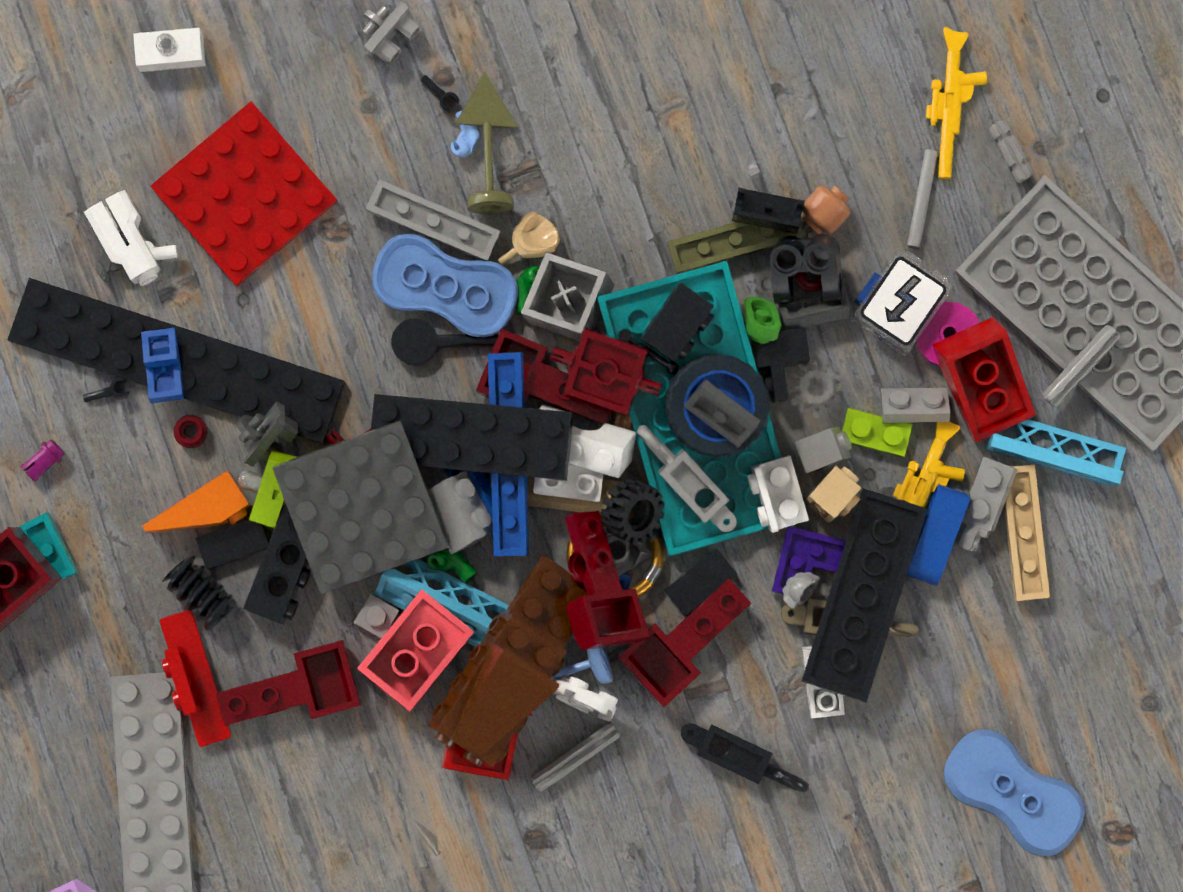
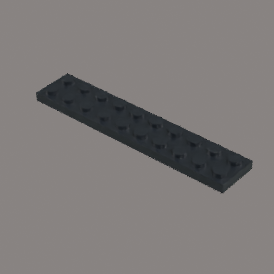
M32 278L28 279L7 339L9 342L115 377H122L128 381L148 387L146 367L143 361L141 332L175 328L181 363L184 399L237 417L244 415L254 417L257 413L265 416L275 402L285 405V416L298 423L297 436L324 445L325 437L328 434L345 384L344 380Z

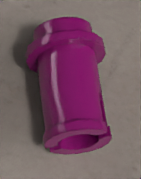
M52 439L47 443L43 441L41 443L42 448L21 465L22 470L27 471L26 475L35 482L55 462L60 463L62 461L61 457L65 454L62 448Z

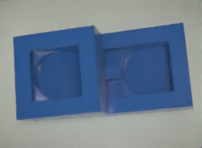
M175 328L141 332L143 361L146 367L150 403L184 399L181 363Z

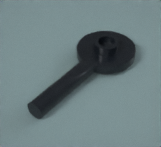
M413 318L401 322L395 328L391 338V345L395 356L400 361L408 365H421L428 362L434 356L437 348L494 347L498 333L488 337H474L468 334L437 335L434 328L428 322Z

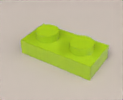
M847 408L841 432L845 431L852 445L904 458L913 424L882 423V416Z

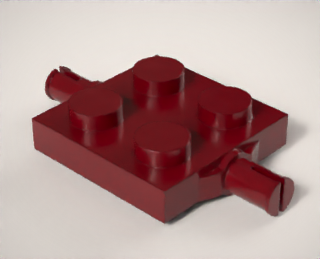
M588 328L583 330L580 343L573 353L555 346L552 350L554 354L550 356V360L568 365L569 377L564 390L565 394L625 415L630 413L634 398L639 391L659 397L660 389L663 386V383L644 378V367L649 349Z

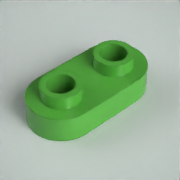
M761 297L746 298L741 313L747 334L750 335L753 341L762 344L776 340L781 328L776 305Z

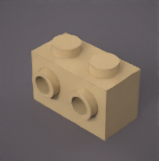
M835 466L804 502L826 522L830 523L839 513L843 516L848 514L860 501V498L856 495L861 489L856 484L859 478L848 468L843 467L840 470Z

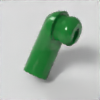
M444 549L428 556L427 561L430 568L433 570L455 571L464 583L469 582L478 574L461 551L451 555L448 549Z

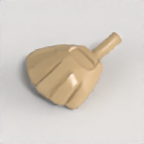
M531 211L527 213L514 228L512 234L514 248L498 260L504 266L519 254L522 258L543 257L546 252L550 254L555 252L560 243L558 229L551 221L539 215L538 212Z

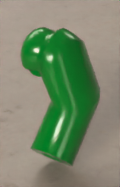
M538 266L526 268L516 279L518 286L517 314H521L539 270Z

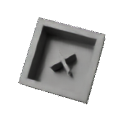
M546 252L521 314L530 325L580 341L583 330L588 328L596 331L602 317L597 297L611 293L615 284L607 272Z

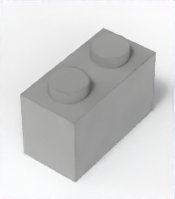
M467 471L447 478L428 490L451 555L475 545L493 533V520Z

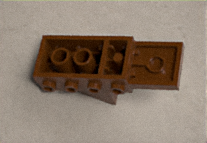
M543 555L540 557L506 612L501 611L491 621L487 629L488 633L482 642L471 652L468 664L462 673H459L451 683L450 691L444 701L439 703L434 709L428 726L438 732L435 739L451 749L455 744L465 750L463 757L478 767L481 766L482 762L493 767L496 762L499 763L503 760L509 750V745L507 744L514 733L517 734L523 729L528 719L527 716L556 692L560 686L559 683L550 677L551 675L555 676L564 664L563 657L567 652L564 650V647L573 635L567 614V605L579 597L587 595L583 581H575L567 570Z

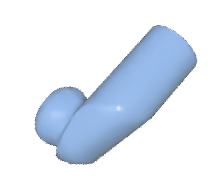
M462 111L455 114L457 119ZM460 125L462 131L456 141L451 143V151L454 155L465 158L473 153L481 137L478 126Z

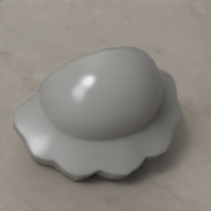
M799 572L787 580L786 586L782 590L784 601L790 609H794L797 605H802L809 599L816 589L819 577L811 572Z

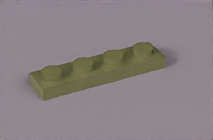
M734 222L667 241V246L677 275L773 248L778 240L785 236L804 238L801 224L798 233L794 234Z

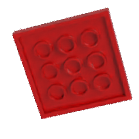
M252 101L150 186L237 287L338 202Z

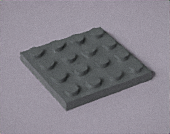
M401 420L283 462L272 468L320 594L448 548Z

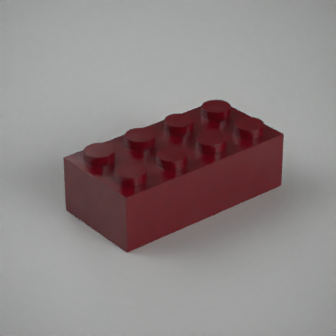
M7 527L0 534V632L63 579L21 527Z

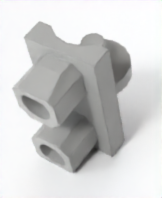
M401 1L391 14L384 6L377 14L370 10L363 14L369 23L362 32L368 37L373 34L364 45V48L367 50L366 55L373 60L378 57L380 60L392 65L399 57L401 49L390 40L399 32L407 40L411 41L420 32V24L411 15L410 8Z

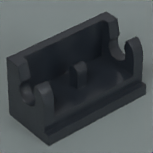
M739 187L732 221L797 234L801 224V214L805 200Z

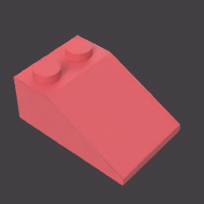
M421 589L359 665L357 670L411 713L470 639L474 631Z

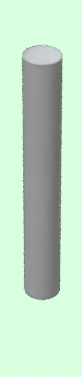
M926 149L924 153L907 241V247L920 248L938 152L935 150Z

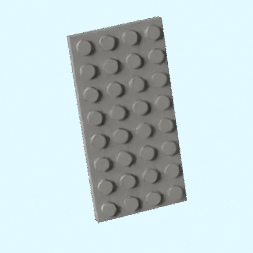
M1044 175L954 273L1062 372L1104 326L1109 325L1116 329L1121 336L1120 340L1077 386L1152 453L1183 420V300Z

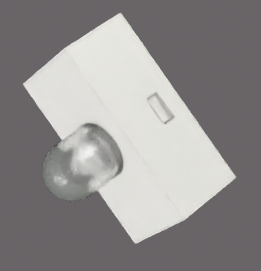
M200 28L133 33L135 62L140 72L206 66L203 33Z

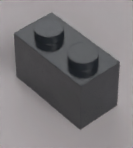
M680 282L642 333L640 339L673 362L678 357L684 360L695 344L691 341L693 335L698 329L703 332L712 321L714 315L710 311L714 306Z

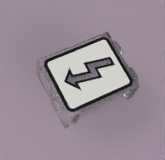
M898 250L850 320L906 357L953 289V286L948 284L950 280L943 273L935 269L930 272L921 266V259L909 251L902 253Z

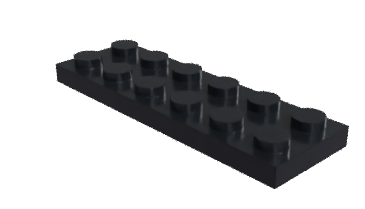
M374 394L371 431L401 420L417 464L421 467L567 481L574 413Z
M864 488L862 489L860 501L850 526L801 682L864 703L867 702L927 508Z

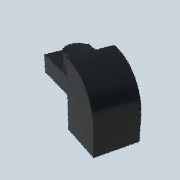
M806 328L780 331L778 338L774 341H769V343L762 344L755 360L757 371L768 370L769 375H764L763 378L769 395H772L773 403L788 399L784 368L808 365L810 362Z

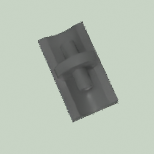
M275 402L265 416L257 413L254 417L244 415L237 423L238 429L241 432L239 440L244 443L248 452L244 463L252 467L258 460L267 463L272 449L281 452V445L274 442L276 438L291 443L298 433V423L285 416V405Z

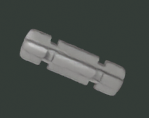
M1000 120L994 123L989 128V131L994 140H998L997 146L1009 168H1013L1012 174L1018 183L1028 180L1033 176L1034 172L1029 162L1025 163L1026 157L1015 136L1010 135L1011 129L1007 121Z

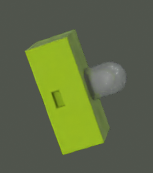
M272 449L264 474L245 470L239 474L237 482L240 488L257 494L249 518L250 521L275 528L284 497L272 468L275 465L297 458L296 456Z

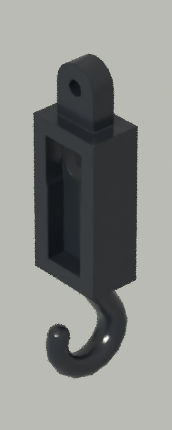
M688 723L681 729V738L686 743L700 749L697 754L698 756L759 784L762 776H765L799 792L804 793L809 789V784L805 780L771 764L769 761L773 753L711 724L708 731L693 723ZM689 730L694 732V735L691 737L687 735ZM717 737L725 738L730 746L729 752L723 757H716L710 751V743Z

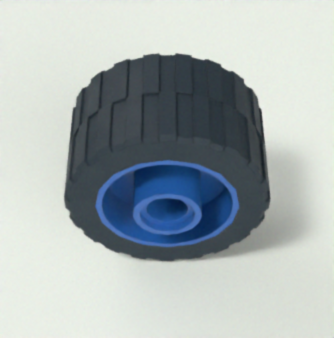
M708 354L689 360L690 362L686 365H682L675 376L669 381V387L665 391L664 413L667 416V424L670 430L674 432L675 437L691 450L712 457L736 455L738 452L745 451L751 447V444L762 435L761 432L767 425L768 413L770 412L769 392L760 374L756 373L750 364L741 361L739 358L723 354ZM705 379L760 420L757 428L739 448L684 407L689 397Z

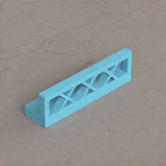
M1027 419L1016 424L1021 434L1016 439L994 433L987 442L986 450L1112 487L1119 485L1122 480L1124 471L1120 469L1126 451L1125 447ZM1022 426L1033 430L1026 433ZM1037 431L1045 432L1053 446L1046 449L1032 445L1028 436ZM1055 436H1059L1065 439L1058 442ZM1069 440L1079 442L1085 455L1077 458L1064 454L1060 445ZM1087 445L1096 447L1097 449L1090 452ZM1102 449L1116 453L1112 468L1097 464L1092 455Z
M420 559L404 564L410 567L414 574L405 575L395 570V567L384 571L374 593L375 596L405 610L420 590H424L474 631L467 643L475 647L482 642L488 633V626L493 620L488 617L486 611L506 612L509 607L508 604L441 570H433L429 567L428 563ZM435 580L441 583L443 589L435 590L429 587L426 581ZM464 595L470 598L473 605L466 606L458 602L456 596Z

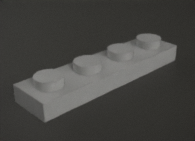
M380 179L366 207V211L479 260H490L501 235V231Z

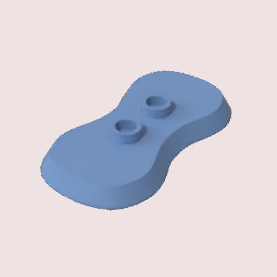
M402 234L391 238L380 250L372 272L373 290L377 297L387 306L397 310H425L439 314L449 320L460 331L474 337H488L499 333L511 319L517 303V282L512 273L503 265L493 261H466L451 257L420 235Z
M988 729L974 730L956 744L946 761L944 779L952 795L962 803L989 811L1005 823L1015 840L1026 851L1038 856L1056 855L1064 850L1078 834L1085 816V807L1081 796L1068 783L1040 774L1029 767L1020 757L1013 744L1004 735Z

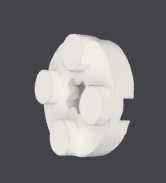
M560 676L558 680H555L560 684L557 691L552 694L556 695L555 698L587 714L596 710L599 712L597 718L606 721L612 720L617 709V698L599 691V694L588 691L589 684L574 677L567 679Z

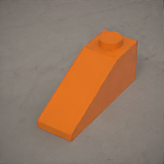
M225 471L142 527L145 532L154 534L226 525L229 522L233 526L248 517L247 510L253 506L232 473Z

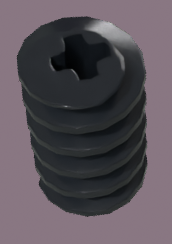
M193 555L176 565L162 582L170 580L167 586L170 592L180 589L176 597L178 601L181 602L189 599L186 604L188 611L199 608L195 614V619L201 621L208 618L204 628L209 631L234 608L229 606L233 595L229 594L221 598L219 595L224 586L221 584L212 588L210 585L215 576L212 574L202 578L201 575L205 566L201 565L194 569L192 565L196 557Z

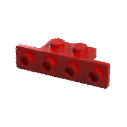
M185 610L161 618L160 625L168 647L167 650H164L166 658L161 661L167 679L172 678L176 691L172 692V698L177 711L183 710L184 716L190 717L200 747L230 738L232 734L229 725L225 726L216 696L218 690L193 611Z

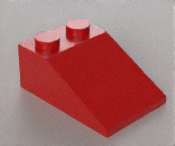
M993 317L932 344L944 378L975 443L1036 416L1007 330Z

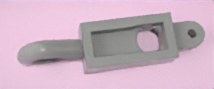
M641 425L637 433L664 464L657 471L704 523L710 519L721 531H732L736 527L737 521L733 513L725 506L729 501L726 495L683 449L675 455L646 425ZM704 488L710 489L714 494V501L706 508L699 507L695 502L696 493ZM725 519L729 520L727 524L723 523Z

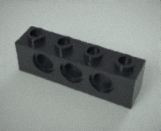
M286 503L283 506L243 607L246 611L283 625L286 619H293L299 603L294 600L299 587L305 588L311 570L307 569L308 560ZM296 546L300 551V558L295 564L288 565L283 560V553L288 547ZM282 577L287 581V591L281 596H275L271 592V583L274 579Z

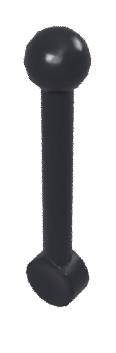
M622 329L619 332L618 338L620 340L649 349L648 356L666 367V371L669 374H676L678 372L679 365L677 362H669L632 337L628 329Z

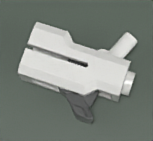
M125 190L105 199L122 232L118 228L107 206H104L102 201L88 208L84 213L100 240L102 248L101 257L95 269L104 282L109 281L111 271L116 272L125 269L134 284L139 283L140 286H144L158 278L157 273L161 268L156 260L178 258L176 245L154 247L150 241H145L138 228L141 216Z

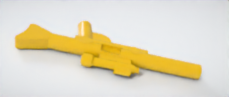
M944 27L943 36L948 50L945 91L940 93L942 89L941 80L934 79L931 82V89L933 90L932 105H927L926 119H930L932 126H936L937 121L942 120L938 178L951 179L954 135L960 134L962 103L971 100L974 86L987 84L986 71L968 74L959 71L960 51L969 35L967 32H957Z
M950 421L936 422L935 438L919 476H914L919 469V463L910 461L903 484L897 483L892 496L926 508L931 493H934L938 484L946 486L949 480L963 482L965 469L946 466L940 461L947 444L946 442L960 430L959 425Z

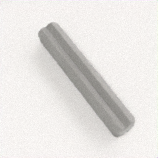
M1109 325L1103 327L1043 392L1042 396L1047 403L1057 407L1120 340L1121 336L1116 329Z
M612 723L606 724L533 775L531 778L533 785L539 792L544 791L620 737V733Z

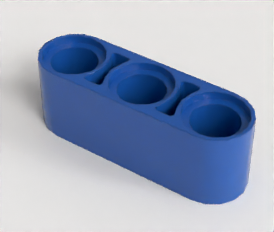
M941 484L937 485L927 509L907 576L934 586L938 585L967 510L970 495Z

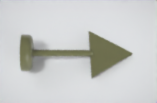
M484 72L455 125L483 126L486 191L470 195L467 201V209L476 214H500L512 210L514 200L509 193L494 190L491 127L517 129L518 126Z

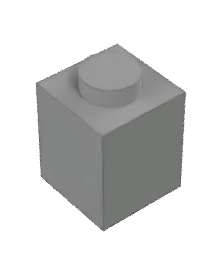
M832 427L794 442L806 474L817 472L851 458L849 450L852 449L850 439L845 431L841 432L840 427Z

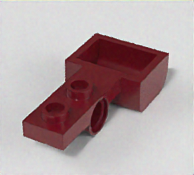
M504 329L500 330L491 354L524 353L525 406L529 396L545 401L557 409L573 412L601 425L608 423L613 410L564 393L569 377L568 373L543 364L548 353V347ZM488 362L476 388L477 393L489 398Z
M599 510L572 513L565 517L574 549L568 560L569 573L575 581H583L587 595L581 596L567 605V614L578 646L588 650L640 642L650 637L636 589L622 590Z
M728 579L668 635L655 623L648 629L650 637L640 642H634L618 658L664 708L701 674L690 660L752 603Z
M344 640L294 653L298 669L296 671L216 693L224 725H232L306 703L311 719L361 706Z

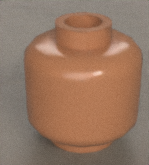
M820 185L805 200L802 210L804 215L801 218L818 234L823 232L833 234L850 216L851 211L846 204L850 198L836 185L831 190L826 186Z

